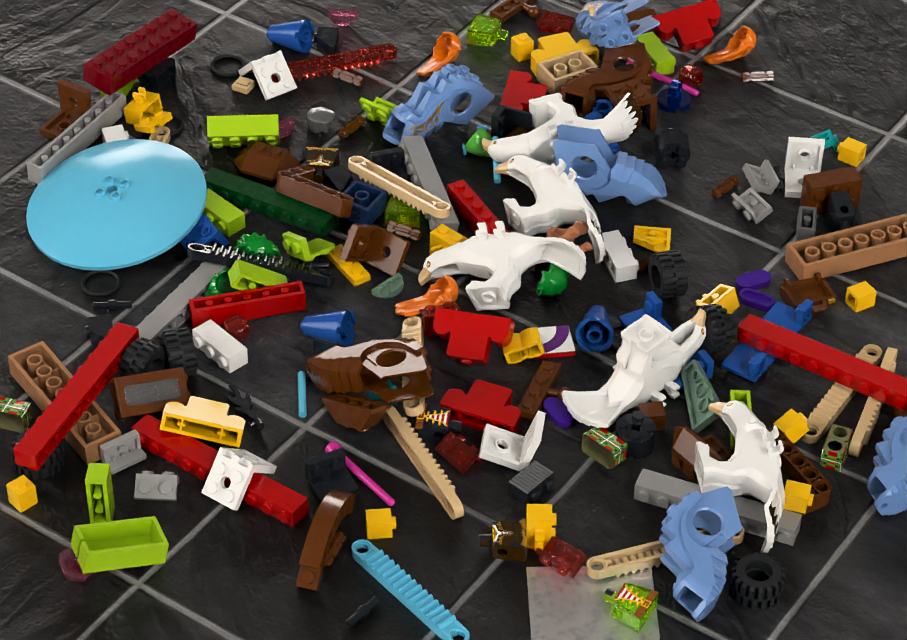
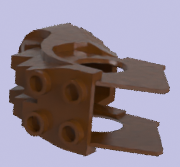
M638 42L606 49L601 68L586 69L585 72L566 79L560 92L562 100L574 106L578 116H586L592 113V108L597 104L595 103L600 99L609 100L604 93V87L643 77L644 85H649L652 88L653 77L650 74H653L654 64H651L652 58L648 57L645 44ZM620 59H627L633 62V64L614 67L615 61Z
M405 337L400 340L396 338L373 339L369 342L350 347L335 345L306 361V369L312 382L320 390L327 391V393H347L351 391L359 393L371 389L387 404L430 397L434 394L429 382L432 369L425 357L428 355L427 350L423 345L417 343L413 337L410 339ZM397 376L409 378V383L400 389H390L386 386L387 381Z

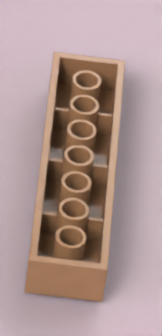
M907 213L789 243L786 248L785 262L797 278L803 280L814 277L817 272L821 273L822 278L906 257Z
M43 341L8 356L10 374L42 412L46 410L48 404L53 402L58 392L62 391L68 380L73 377ZM93 401L64 438L88 466L89 463H94L101 459L100 445L122 434L99 405Z

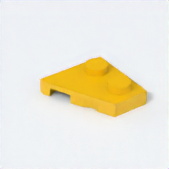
M158 110L151 117L139 119V122L134 124V128L137 132L153 134L156 132L155 127L159 126L160 128L173 117L171 112Z
M634 226L633 243L656 253L670 250L671 228Z

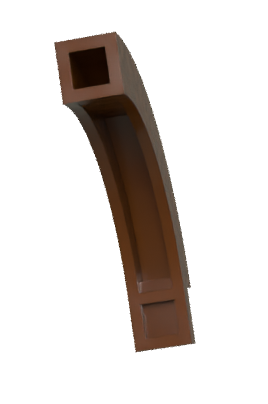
M333 489L322 500L304 543L296 586L318 591L334 534L342 519L347 514H352L357 494Z

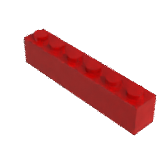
M464 180L448 184L447 195L452 207L469 228L475 233L476 230H479L477 223L485 222L488 234H494L493 229H497L495 221H499L498 218Z
M302 281L189 299V312L193 329L210 319L217 325L306 310V293Z

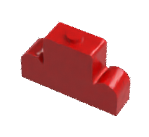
M707 0L653 17L660 21V24L654 27V31L662 41H668L674 36L681 52L694 49L699 50L704 46L712 44L714 33L711 27H715L719 23L721 9L717 0Z
M511 70L500 104L529 112V100L546 96L548 86L532 83V76L527 72Z
M436 308L433 322L435 332L442 339H449L446 354L452 361H458L466 366H471L472 364L487 365L492 342L498 347L508 346L512 341L515 323L511 318Z
M477 379L467 394L460 389H450L439 403V406L451 409V420L462 421V425L484 431L486 424L516 434L520 429L521 412L518 407L512 406V390L506 387Z

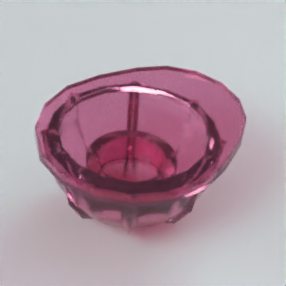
M65 549L59 554L58 561L65 578L73 582H84L93 574H83L73 549Z

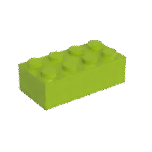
M278 114L207 116L209 146L213 148H223V146L239 148L241 145L250 146L256 141L276 146V144H280Z
M156 516L75 525L71 547L76 558H78L83 574L163 564L166 561L169 543Z

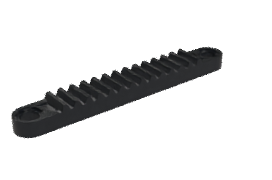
M191 243L187 248V256L196 260L232 267L235 261L239 259L285 275L286 278L326 286H331L335 282L336 274L333 271L314 267L313 263L307 266L305 261L299 264L298 260H295L292 263L290 258L287 261H284L283 257L278 260L275 255L272 258H269L268 254L263 257L260 252L257 255L254 254V251L248 254L245 249L243 252H240L239 248L233 251L232 247L225 249V246L222 245L218 248L217 244L208 246Z

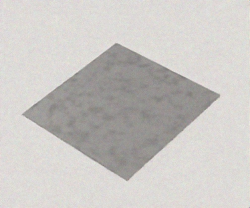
M586 566L526 567L531 640H660L655 598L641 618L635 616L634 613L642 603L635 606L637 602L634 601L629 605L630 600H625L623 603H621L623 599L614 600L623 586L626 585L628 590L633 587L631 591L633 594L637 591L639 592L637 597L641 598L644 595L642 599L644 601L650 591L654 590L652 568L648 569L646 567L643 571L638 569L634 574L630 571L626 576L622 573L618 578L614 575L603 579H592L586 573ZM592 566V569L601 570L602 567ZM607 588L615 591L612 597L604 594Z

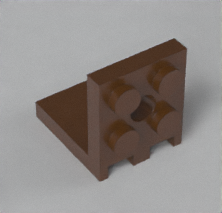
M643 77L604 87V93L614 107L619 104L627 93L632 94L642 111L643 122L650 131L657 129V95L651 94V87L644 85Z
M63 79L57 82L61 111L40 128V135L54 140L92 107L89 89Z
M352 224L348 230L346 242L341 249L340 259L345 262H366L392 276L398 272L400 273L411 242L377 225ZM387 247H389L391 250V254L389 257L385 255V249Z

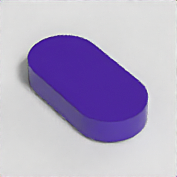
M765 270L742 274L736 278L735 286L738 290L744 288L754 290L763 288L771 283V274Z
M744 288L739 291L738 301L743 305L765 312L775 305L774 297L751 288Z
M549 397L544 400L543 411L556 426L568 428L573 425L574 418L562 400L556 397Z

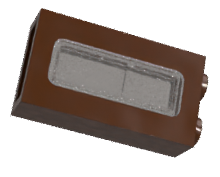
M183 367L110 379L109 384L116 420L163 412L168 402H179L187 406L191 394L187 390L186 383L188 382L186 371H184Z

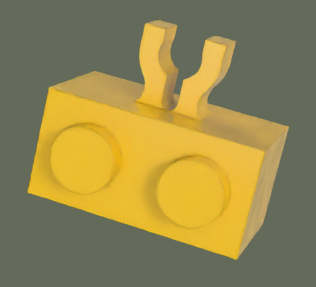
M144 87L138 88L139 93L133 92L134 99L123 108L126 123L134 125L139 122V119L151 117L155 111L162 110L160 94L148 92Z
M441 224L430 232L429 255L458 242L462 243L468 238Z
M719 284L709 294H703L701 300L697 299L695 301L696 306L719 304L727 310V314H732L740 306L735 287Z
M527 504V548H535V551L551 549V540H555L556 530L552 527L556 526V513H552V504Z

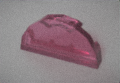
M327 8L329 19L335 25L340 26L348 25L349 22L357 19L360 13L359 9Z
M292 117L279 122V138L286 137L292 133L294 128V119Z

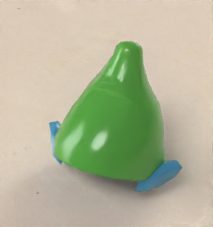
M477 126L478 130L472 135L467 144H462L464 155L468 152L476 156L491 158L482 146L483 138L492 140L486 131L489 126Z

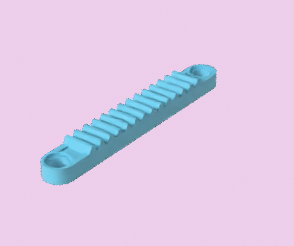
M359 539L352 544L353 559L442 640H454V636L460 635L464 637L463 640H470L469 631L456 620L455 615H451L448 609L445 610L444 605H440L437 599L434 600L433 595H429L426 589L423 590L421 584L417 585L416 580H412L410 574L406 575L404 569L401 570L398 564L395 565L393 559L390 560L388 555H384L382 549H377L371 542L364 539ZM360 548H365L368 550L365 553L357 552V550Z

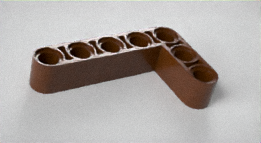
M302 165L278 172L275 189L277 192L336 216L351 217L354 198L313 182L314 168Z
M778 429L779 436L775 439L776 446L778 441L781 440L784 447L783 452L779 454L781 457V470L792 481L812 485L810 494H814L812 506H807L806 514L826 506L830 500L831 483L788 437Z

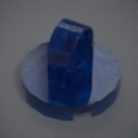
M673 79L669 88L659 92L657 104L660 105L659 108L661 110L676 113L677 110L685 112L690 108L691 95L682 89V82Z

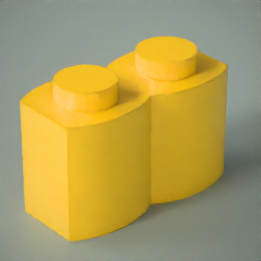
M538 327L527 328L520 333H513L511 343L506 347H502L508 364H516L526 358H535L545 353Z

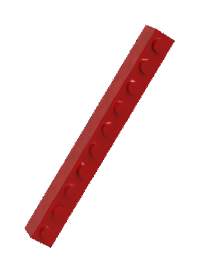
M749 314L738 325V342L907 412V378L752 314Z
M117 322L109 330L107 336L103 341L99 342L98 347L93 353L89 354L88 359L78 368L75 375L68 380L62 391L58 392L53 402L48 404L43 414L26 431L21 441L16 443L13 454L17 465L35 471L39 470L108 384L109 380L116 374L120 368L119 363L125 350L132 342L139 338L138 328Z
M146 414L131 427V430L136 429L140 434V444L143 448L198 476L200 479L207 480L218 454L217 450L193 437L160 430L161 421L149 414ZM253 473L242 499L247 504L262 510L265 514L271 515L293 528L309 513L307 497L261 473ZM227 477L224 480V485L226 488H229L231 480Z

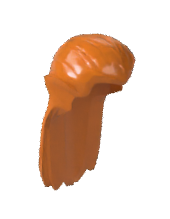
M741 26L734 33V36L729 39L725 49L706 55L703 59L709 64H719L746 56L756 46L755 32L750 27Z
M443 32L433 48V56L424 66L417 70L416 74L428 77L434 71H440L442 66H447V63L454 62L460 50H462L458 36L452 32Z
M444 275L437 279L434 285H430L426 294L394 305L396 308L395 313L412 317L436 311V308L446 309L457 300L459 294L458 285L452 277Z

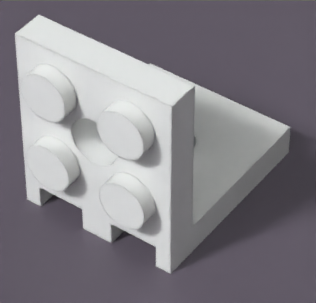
M281 50L256 61H251L238 70L240 76L254 73L266 101L297 88ZM272 74L278 77V83L272 81Z
M788 138L784 167L785 197L801 198V184H803L804 175L821 172L825 139ZM803 152L809 153L807 156H801L800 154Z
M537 411L525 436L486 424L483 431L479 458L520 472L523 471L526 466L528 467L541 442L546 413Z
M220 447L201 493L232 510H238L253 473L274 474L277 466L245 449ZM227 477L231 480L229 488H226L224 485V480Z

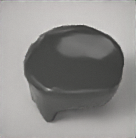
M325 107L311 108L307 112L308 128L314 133L322 131L327 133L336 113Z

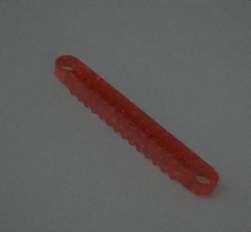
M385 43L290 62L287 65L294 81L295 79L301 81L302 77L306 80L309 76L311 78H314L315 75L320 77L322 73L325 76L328 72L333 74L335 68L346 71L347 68L353 70L354 67L359 69L360 66L365 68L367 64L370 67L373 63L378 65L379 62L396 58L397 47L394 44ZM272 74V81L278 82V77Z

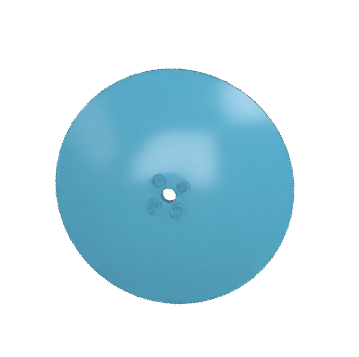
M126 139L99 144L67 158L54 167L40 181L27 207L26 220L28 231L34 244L44 255L55 262L71 268L100 271L137 265L171 249L194 228L206 205V180L198 163L186 152L170 144L145 139Z

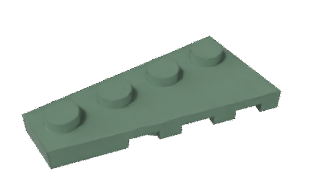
M693 359L681 369V376L692 431L699 433L720 417L708 409L711 403L720 402L700 362Z

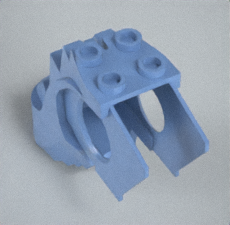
M564 124L557 126L559 139L553 140L556 158L555 165H559V159L561 158L566 163L564 172L567 175L570 173L569 168H572L577 173L574 181L585 196L593 194L598 202L624 196L627 203L635 206L654 198L660 199L667 196L665 182L660 172L652 164L644 163L645 160L637 159L635 156H627L628 153L619 151L614 155L600 129L596 130ZM579 157H589L593 162H585Z
M907 416L894 418L890 428L883 430L882 437L884 441L876 443L875 446L878 455L873 457L875 468L867 481V489L875 500L874 505L882 516L896 515L907 509Z
M728 486L701 494L697 490L692 494L690 492L687 493L678 505L674 503L667 509V516L661 523L663 525L661 528L663 533L660 535L659 541L665 547L666 552L661 555L660 560L677 577L676 583L672 586L673 597L692 614L691 616L697 622L704 619L714 608L726 582L725 576L727 574L728 560L725 553L736 545L732 537L744 528L739 519L732 490ZM696 528L705 529L711 535L702 534Z

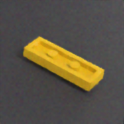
M342 244L335 246V249L326 254V257L354 287L371 280L370 274L359 262H345L340 259Z

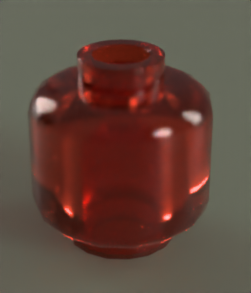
M687 64L679 71L678 78L679 82L692 88H697L703 82L704 74L701 68Z
M238 314L223 322L224 328L222 329L237 341H241L249 336L251 328L246 317Z

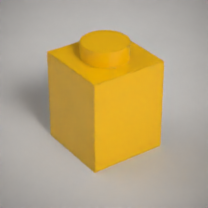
M521 33L511 37V54L518 62L531 59L534 41L527 33Z
M848 137L837 148V152H839L838 160L857 167L865 159L867 144Z
M866 281L847 287L845 303L857 313L875 305L877 291Z
M793 409L787 411L773 423L793 444L810 430L806 424L807 418L801 412L797 413Z
M25 475L6 484L8 500L20 513L38 503L36 486Z
M787 480L784 489L785 504L783 509L806 514L807 506H812L814 494H810L812 485Z
M391 508L365 510L367 539L392 538V529H396V517L391 516Z

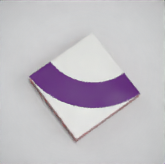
M568 325L538 328L545 353L536 357L537 359L575 356V348Z

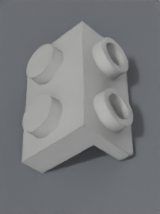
M765 159L760 167L745 163L742 168L751 188L757 193L762 192L771 195L780 182L769 160Z
M751 187L740 196H737L735 193L731 194L734 200L732 202L734 207L738 211L741 209L743 215L749 221L752 220L758 224L773 212L772 207Z
M136 429L100 445L101 462L110 464L111 474H115L147 458L146 453L141 449L140 434Z
M142 471V474L136 473L134 499L176 501L177 487L180 479L174 472L154 474L152 471Z

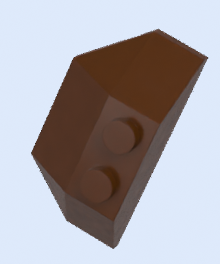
M258 141L243 149L234 159V164L240 172L272 182H277L278 172L302 166L289 150Z
M335 392L322 397V402L337 424L344 425L346 428L357 429L359 432L367 431L369 427L377 425L391 408L390 403L387 404L386 402L358 395H345L341 392Z
M687 426L674 427L671 462L676 468L685 473L689 479L698 484L694 469L696 442L707 443ZM709 446L710 457L717 461H723L717 452Z

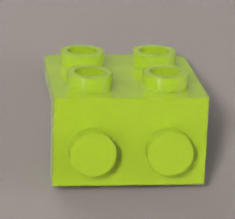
M362 97L359 100L362 109L367 114L366 117L372 121L377 120L384 126H386L393 108L398 106L379 97H376L373 102Z
M289 231L282 234L284 239L283 246L287 250V254L305 262L314 260L316 256L329 254L332 249H335L334 243L320 238L307 242L305 237Z

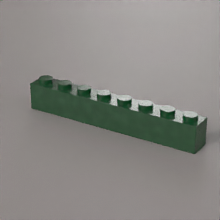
M211 168L204 175L207 189L209 188L236 206L327 237L337 226L336 215L281 194L273 188L215 168Z

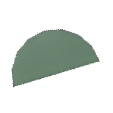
M399 272L371 289L372 295L380 298H390L398 295L404 287L403 276Z

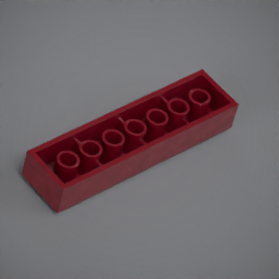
M170 8L84 64L83 80L110 96L194 41L197 23Z

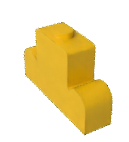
M568 32L538 38L537 49L531 52L530 68L537 78V63L580 49L595 64H598L599 49L596 45L591 46L588 39H582L576 43Z
M191 396L187 406L179 402H168L165 405L160 430L239 448L245 420L235 415L228 416L229 404Z

